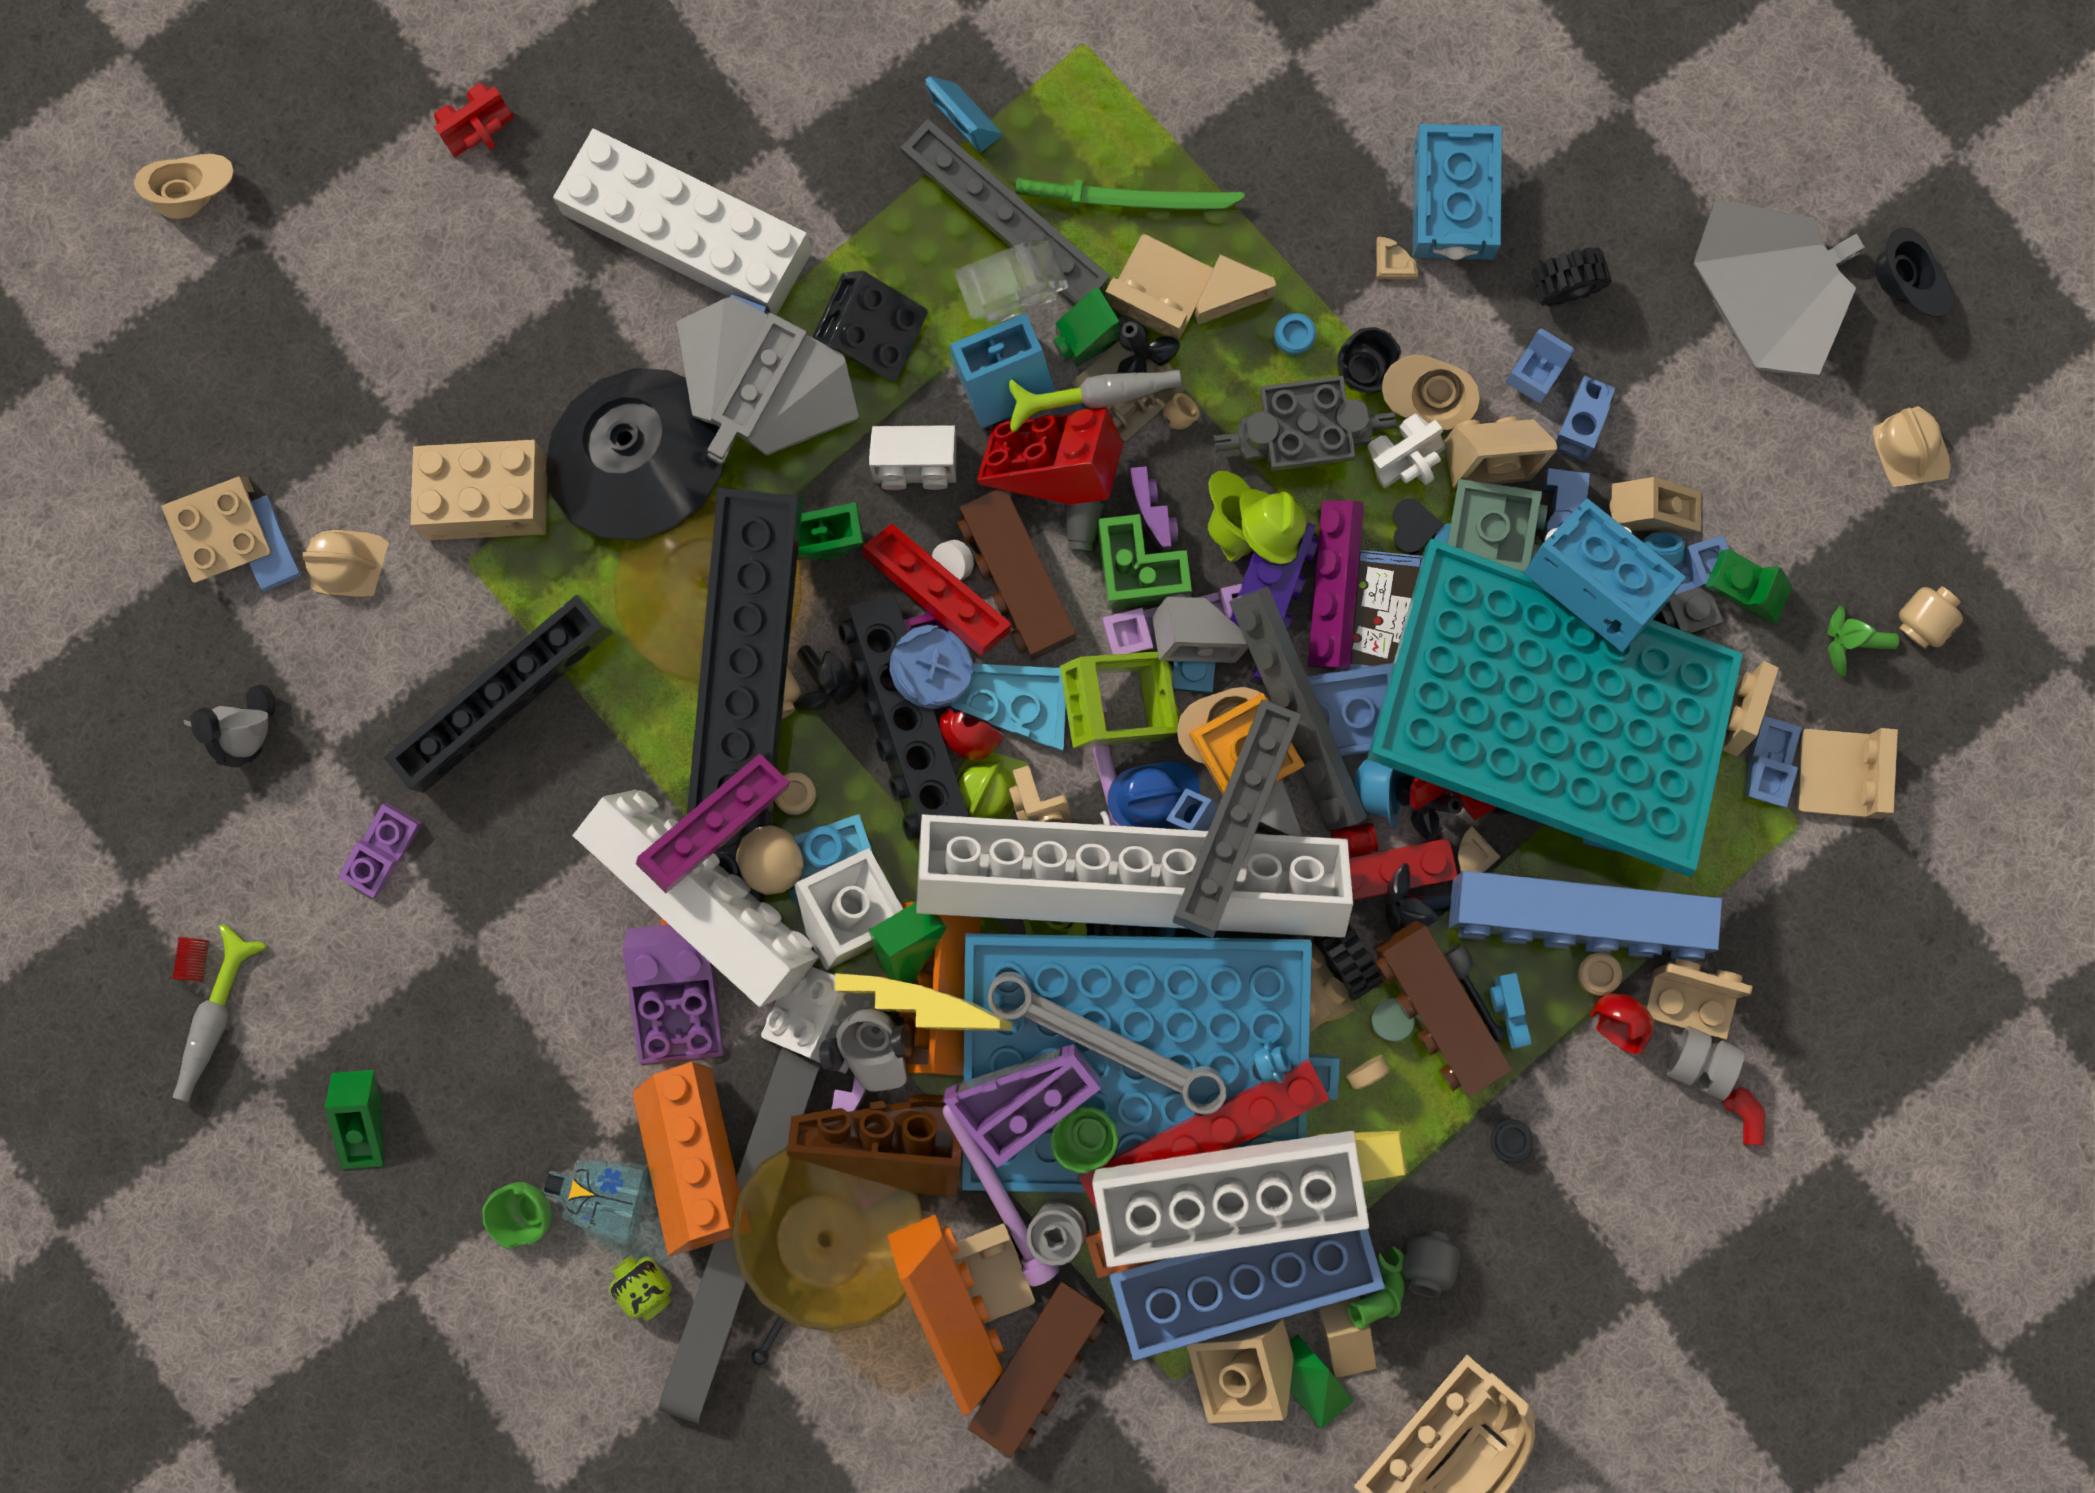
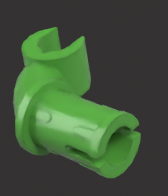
M1392 1247L1385 1256L1387 1262L1381 1253L1376 1256L1385 1289L1375 1291L1373 1294L1353 1301L1347 1307L1348 1316L1358 1329L1365 1328L1366 1325L1386 1316L1394 1318L1401 1311V1302L1404 1295V1277L1401 1274L1404 1254L1395 1247Z

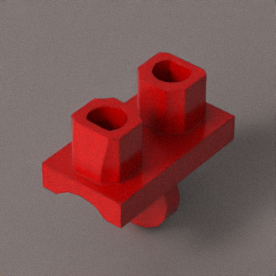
M479 82L468 90L466 97L470 103L456 111L453 105H445L434 112L437 122L434 128L454 158L482 141L489 151L492 150L496 145L490 136L503 128L504 124L515 118L495 86L489 89Z

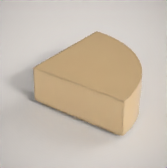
M1377 237L1376 279L1417 280V265L1408 252L1392 239Z
M1473 826L1467 830L1461 839L1460 849L1458 848L1459 853L1457 854L1460 873L1462 871L1483 873L1500 858L1498 853Z

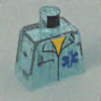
M577 1160L572 1175L550 1170L545 1182L544 1194L545 1196L565 1200L562 1219L616 1243L629 1245L632 1241L649 1167L648 1164Z

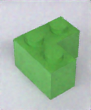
M1140 514L1099 519L1098 532L1108 610L1162 604L1167 597L1175 594H1186L1191 598L1192 588L1187 550L1145 555Z

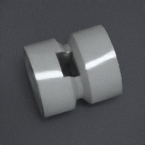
M1687 1026L1680 1036L1668 1064L1667 1077L1688 1086L1697 1082L1699 1083L1700 1091L1720 1100H1725L1738 1079L1745 1058V1050L1725 1041L1714 1044L1712 1043L1711 1035Z
M1056 1199L1043 1205L1029 1224L1026 1235L1027 1245L1032 1255L1040 1262L1051 1266L1064 1265L1073 1260L1086 1241L1085 1237L1089 1232L1088 1217L1083 1208L1074 1201L1067 1199Z

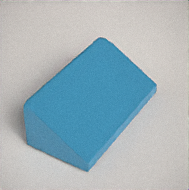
M932 76L925 79V84L933 104L977 152L984 151L1001 138L1002 132L956 83Z

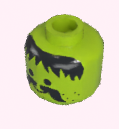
M631 1255L611 1271L616 1278L609 1286V1293L631 1319L642 1317L644 1321H648L672 1301L669 1294L672 1291L673 1283L652 1257L646 1256L636 1261Z

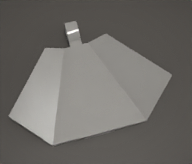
M1715 199L1693 265L1713 297L1715 307L1731 334L1736 336L1754 369L1765 372L1818 377L1856 290V287L1839 271L1837 266L1858 256L1865 247L1858 235L1855 234L1827 251L1815 218Z
M733 296L724 298L677 321L692 417L720 427L707 449V458L723 465L736 437L745 440L765 456H768L859 419L844 355L806 335L807 331L772 313L766 314Z

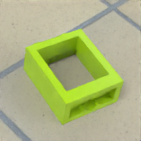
M1158 652L1083 656L1060 666L1073 748L1154 742L1177 734L1180 713L1175 705L1172 687L1173 671L1168 661H1159ZM1139 671L1148 727L1106 731L1097 674Z

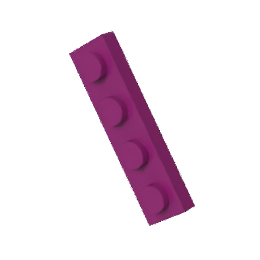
M1353 500L1322 501L1308 666L1350 669L1364 502Z
M758 754L637 857L636 865L661 890L668 893L788 790L790 782L761 754Z

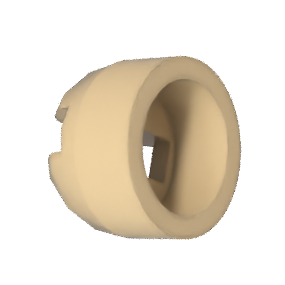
M1177 393L1163 408V418L1170 421V428L1183 430L1199 418V409L1190 397Z

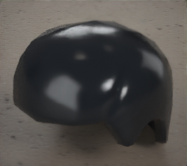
M1378 327L1361 328L1348 337L1339 350L1337 356L1338 375L1343 376L1344 384L1352 391L1363 395L1379 393L1382 391L1385 373L1393 363L1399 360L1402 353L1400 345L1390 332Z

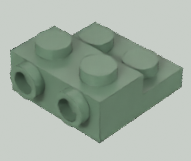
M1459 479L1448 545L1524 572L1541 547L1540 545H1534L1536 529L1544 530L1548 505L1540 504L1542 491Z

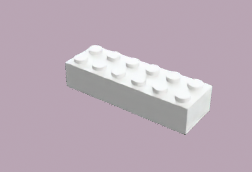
M595 129L591 130L553 196L554 201L564 216L728 297H731V294L765 306L768 314H778L813 251L806 232Z
M635 789L602 797L572 836L758 1007H762L790 994L819 958L811 949V942L803 934L791 931L780 921L781 915L775 908L767 903H760L749 893V885L743 879L734 874L729 875L718 865L720 861L714 853L668 893H665L636 865V860L641 853L676 825L678 821L672 818L668 819L657 809L658 803L656 800L641 790L637 791Z
M1354 1131L1096 1169L1093 1178V1188L1107 1267L1369 1229Z

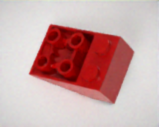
M1107 407L1081 409L1076 412L1052 416L1044 415L1039 418L1027 419L1015 433L1010 428L1011 421L993 425L977 477L979 485L1069 505L1109 499L1124 443Z

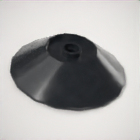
M633 368L600 379L570 402L551 432L546 463L551 496L572 524L602 539L639 541L673 530L704 505L722 476L723 465L707 458V449L720 427L692 417L686 378L670 370ZM632 438L630 443L622 446L625 439Z

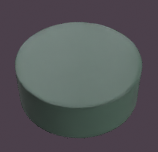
M1396 999L1382 1001L1374 1008L1371 1015L1373 1031L1379 1038L1385 1041L1396 1042L1402 1040L1411 1033L1414 1027L1415 1018L1409 1020L1401 1010Z

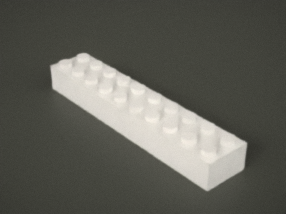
M922 815L916 913L1185 928L1172 923L1208 831ZM1254 834L1217 930L1345 937L1353 906L1347 839Z

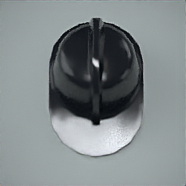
M1898 228L1893 231L1886 242V250L1877 257L1875 273L1881 289L1897 301L1905 304L1910 303L1925 315L1943 317L1951 311L1953 292L1936 262L1928 242L1911 228Z

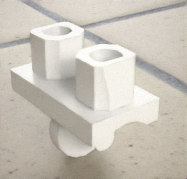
M1415 413L1404 420L1399 426L1401 435L1405 440L1394 446L1385 435L1379 436L1368 444V451L1374 463L1377 481L1384 489L1400 478L1406 484L1416 477L1425 485L1434 480L1430 468L1441 461L1438 454L1446 449L1441 437L1443 429L1436 420L1427 423Z

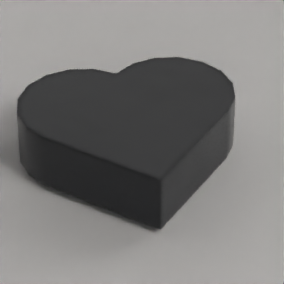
M1414 499L1402 500L1397 503L1392 513V521L1397 528L1393 535L1394 546L1402 554H1416L1444 524Z

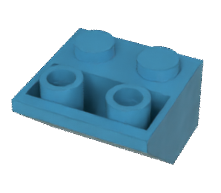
M1026 313L950 344L949 357L981 430L1012 418L1017 401L1009 390L1010 380H1014L1026 391L1035 395L1055 392L1043 350Z

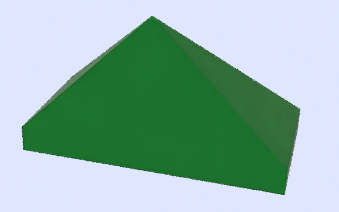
M1297 1334L1289 1341L1294 1356L1290 1392L1322 1429L1349 1406L1353 1399L1330 1370Z

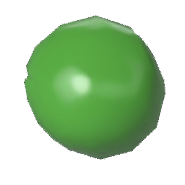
M1090 1105L1078 1106L1054 1125L1050 1136L1052 1155L1063 1168L1079 1174H1087L1107 1164L1113 1158L1119 1142L1115 1121L1105 1110Z
M526 1182L510 1183L496 1190L488 1197L482 1207L483 1225L490 1238L506 1249H513L522 1245L530 1246L536 1243L549 1232L552 1225L551 1205L540 1188ZM517 1215L521 1217V1220L519 1222L515 1220V1216Z

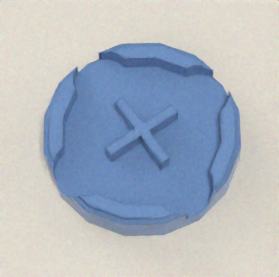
M925 625L913 628L897 642L890 656L889 671L894 686L905 699L919 707L937 709L950 706L966 692L971 681V675L973 674V661L968 647L953 632L937 629L939 626Z

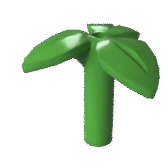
M1840 605L1829 622L1827 634L1833 636L1834 641L1828 646V653L1831 664L1840 677L1846 676L1845 651L1847 649L1851 650L1862 647L1895 650L1899 645V636L1896 633L1876 632L1870 625L1856 619H1847L1844 623L1845 608Z

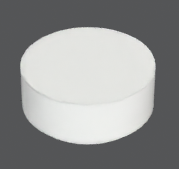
M950 540L939 544L934 549L932 557L960 581L966 579L971 574L974 565L973 556L970 549L963 542Z

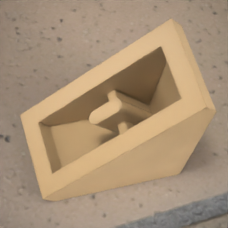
M1220 255L1196 306L1195 320L1197 325L1274 297L1276 290L1274 278Z
M1360 1296L1318 1307L1335 1378L1377 1369L1369 1324L1365 1328L1358 1329L1351 1322L1347 1312L1348 1305L1353 1301L1361 1299Z

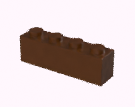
M996 489L960 506V513L963 519L956 522L966 544L974 541L980 556L974 558V561L983 580L991 578L998 591L992 595V598L999 613L1003 617L1009 615L1016 628L1010 631V636L1019 654L1027 651L1032 661L1075 641L1076 632L1008 492Z
M1415 921L1373 947L1379 957L1374 962L1379 973L1387 984L1393 981L1401 994L1396 998L1398 1005L1409 1020L1414 1017L1423 1030L1417 1036L1430 1056L1436 1053L1444 1066L1439 1069V1073L1452 1092L1458 1089V1091L1470 1098L1512 1071L1426 925Z
M1061 1280L1003 1370V1373L969 1423L967 1430L1010 1458L1016 1449L1024 1453L1037 1432L1031 1428L1039 1413L1047 1417L1060 1397V1394L1054 1391L1063 1376L1070 1380L1084 1358L1078 1352L1086 1339L1094 1343L1106 1325L1107 1321L1101 1318L1105 1309Z

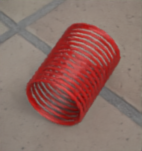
M1372 822L1353 825V827H1344V829L1331 830V838L1347 839V841L1349 838L1348 852L1350 858L1351 856L1365 855L1368 852H1378V841Z
M178 937L177 953L175 954L177 956H175L176 962H174L176 965H174L173 977L171 978L204 982L201 979L204 978V976H201L204 973L200 972H205V970L200 969H205V967L200 966L206 965L200 963H206V961L200 960L207 959L200 957H207V955L200 954H208L209 941Z

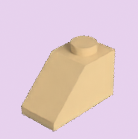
M1656 477L1612 484L1610 513L1616 522L1632 531L1701 532V491Z

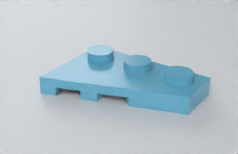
M973 664V674L971 675V681L966 692L950 706H945L946 708L951 707L956 712L962 711L969 717L1062 753L1064 751L1066 703L1060 668Z

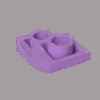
M1147 467L1130 468L1132 494L1137 512L1141 517V522L1157 549L1161 553L1171 552V542H1178L1176 517H1168L1167 506L1151 507L1152 503H1158L1156 478L1148 479Z
M388 802L383 803L364 839L356 842L338 878L368 896L376 898L423 823Z

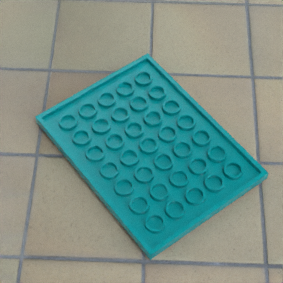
M1431 538L1425 547L1367 760L1690 877L1697 870L1743 653L1654 620L1645 627L1622 653L1524 574V572Z

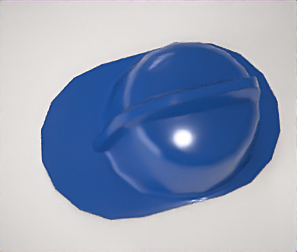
M1169 761L1137 766L1123 771L1112 781L1108 791V808L1112 818L1120 826L1175 828L1166 819L1186 788L1200 794L1199 776L1191 767L1180 762ZM1197 804L1187 808L1184 814V821L1188 823L1192 821L1199 810Z

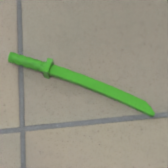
M1017 178L1015 194L1069 201L1071 202V208L1079 209L1080 203L1157 209H1227L1239 203L1245 197L1243 192H1160L1082 186V180H1074V185H1064Z

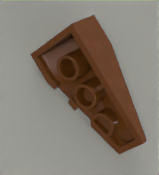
M918 1094L909 1096L908 1101L885 1105L883 1100L870 1103V1107L867 1109L847 1112L843 1108L791 1116L787 1156L911 1193L956 1197L962 1147L943 1115V1108L946 1106V1103L943 1101L944 1096Z

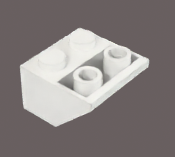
M955 425L872 426L869 466L874 483H882V488L886 490L905 489L906 483H923V488L941 490L946 489L948 483H956Z

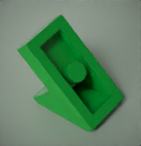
M1725 549L1721 550L1705 588L1758 617L1777 624L1792 585L1781 567L1763 568L1736 552Z

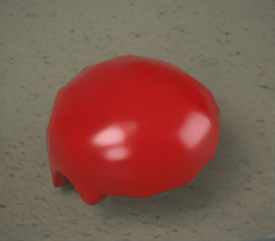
M951 707L947 708L940 716L939 728L945 745L957 756L973 761L984 759L1005 738L1004 734L984 722H979L975 725L974 718L964 719V712L961 711L955 714Z
M1616 993L1604 995L1595 1003L1590 1014L1591 1018L1599 1014L1597 1031L1624 1051L1634 1055H1641L1654 1032L1655 1025L1650 1012L1643 1003L1630 995Z

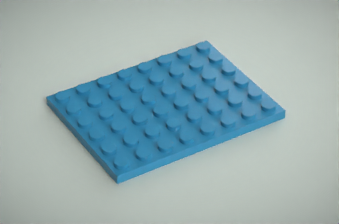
M966 934L965 1000L993 1013L988 1004V992L991 982L1002 973H1018L1027 979L1033 993L1191 1070L1200 1066H1207L1217 1070L1225 1083L1226 1100L1263 1081L1256 1067L1254 1053L1256 1050L1264 1048L1265 1043L1268 1041L1277 1047L1283 1046L1285 1048L1291 1067L1309 1059L1311 940ZM1005 981L995 988L994 1000L1001 1008L1008 1010L1016 1009L1025 1001V992L1017 982ZM1023 1016L1016 1019H1006L1012 1022V1031L964 1030V1082L1075 1044L1101 1077V1089L1079 1106L1090 1105L1103 1109L1115 1121L1119 1142L1114 1155L1198 1114L1188 1108L1182 1093ZM1208 1076L1197 1077L1189 1084V1097L1194 1102L1200 1104L1212 1102L1220 1093L1218 1083ZM1307 1111L1234 1148L1268 1144L1272 1141L1307 1138ZM1054 1125L998 1168L987 1156L1006 1191L1087 1193L1079 1179V1173L1063 1168L1052 1155L1050 1136ZM963 1151L962 1190L986 1191Z

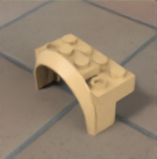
M1466 1355L1354 1487L1360 1493H1424V1491L1426 1493H1507L1520 1475L1530 1456L1535 1440V1421L1538 1417L1531 1410L1530 1406L1493 1373L1489 1374L1471 1357ZM1481 1425L1489 1426L1495 1433H1497L1503 1440H1505L1506 1447L1503 1444H1501L1495 1437H1493L1487 1430H1485ZM1471 1429L1468 1435L1459 1445V1447L1450 1456V1458L1430 1479L1427 1480L1428 1475L1434 1470V1468L1440 1463V1461L1446 1456V1454L1452 1449V1447L1458 1442V1440L1464 1435V1433L1467 1430Z

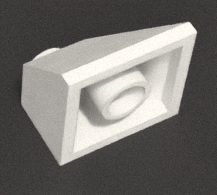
M870 848L795 884L806 935L826 971L873 947L868 930L903 910Z

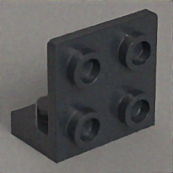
M863 270L842 272L812 338L839 351L884 379L895 382L925 321L928 310Z

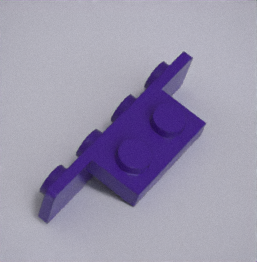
M1307 523L1305 534L1299 542L1297 557L1290 563L1282 565L1271 563L1260 557L1253 550L1238 596L1268 586L1287 631L1292 619V615L1286 614L1290 599L1298 600L1306 578L1299 575L1304 560L1311 562L1319 542L1318 538L1313 537L1316 525ZM1232 610L1230 620H1232L1239 627V624ZM1255 665L1250 682L1258 685L1262 678Z

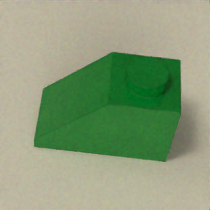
M1099 287L1091 290L1055 323L1057 337L1053 339V343L1064 361L1071 358L1075 366L1078 367L1106 351L1119 340V320Z
M374 1070L332 1073L325 1103V1112L341 1170L384 1166L381 1095Z

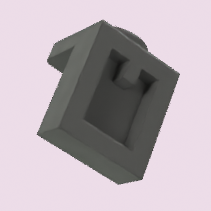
M1706 585L1677 595L1674 593L1669 602L1658 613L1660 623L1689 634L1720 625L1724 621L1713 593L1705 588Z

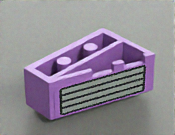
M1072 1044L946 1088L943 1101L998 1168L1101 1089V1077L1076 1045Z

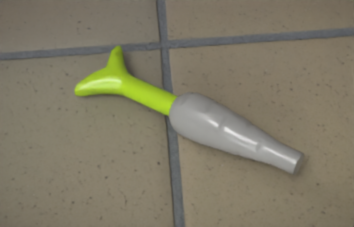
M1179 370L1157 373L1097 375L1085 379L1080 385L1081 387L1040 395L1028 392L1014 380H1010L1009 390L1017 401L1012 414L1010 428L1015 433L1023 422L1042 410L1082 403L1090 409L1110 407L1166 388L1182 386Z
M225 924L219 925L224 944V961L209 1001L206 1000L199 1004L193 1016L183 1053L178 1083L172 1096L185 1102H189L194 1086L207 1066L226 1028L229 1013L225 1003L240 964L248 957L267 948V945L260 941L244 942L233 929Z

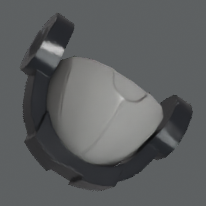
M259 684L249 688L246 695L248 709L218 706L212 710L201 708L192 713L190 721L184 720V725L191 727L195 738L200 743H204L210 756L216 760V764L228 767H241L242 764L251 763L262 752L261 746L268 730V718L275 712V699L269 687Z
M870 1007L862 1008L852 1013L841 1023L836 1038L827 1039L821 1043L819 1059L826 1072L838 1071L845 1060L861 1086L866 1090L884 1091L904 1086L907 1081L904 1058L910 1057L914 1051V1036L909 1025L900 1017L899 1012H883L882 1010Z

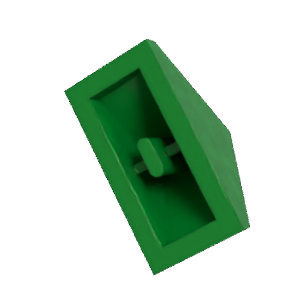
M854 502L802 513L797 560L835 559L864 544L858 503Z
M917 901L868 930L879 966L891 980L913 984L947 929V926L937 914L916 913Z

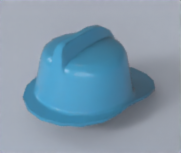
M1366 759L1356 771L1354 779L1355 790L1365 813L1387 817L1391 828L1395 829L1399 822L1401 806L1396 798L1395 788L1399 780L1406 776V773Z

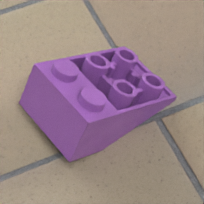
M670 925L627 929L622 952L639 1064L723 1056L716 967Z

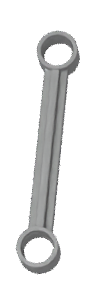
M1005 972L995 977L991 982L988 992V1004L997 1016L1003 1019H1016L1021 1016L1028 1018L1183 1094V1099L1188 1108L1198 1114L1213 1113L1223 1105L1226 1098V1088L1223 1077L1217 1070L1207 1066H1200L1191 1070L1033 993L1027 979L1018 973ZM1014 981L1023 988L1025 1001L1020 1007L1008 1010L997 1005L994 1000L995 988L1000 983ZM1200 1076L1211 1077L1218 1083L1220 1093L1216 1099L1207 1104L1194 1102L1189 1097V1084Z

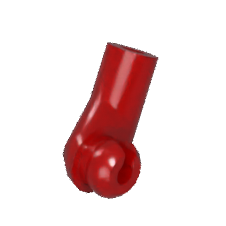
M1738 1087L1736 1090L1732 1089L1728 1097L1722 1100V1104L1725 1110L1736 1111L1743 1119V1145L1764 1146V1107L1750 1090L1743 1087Z

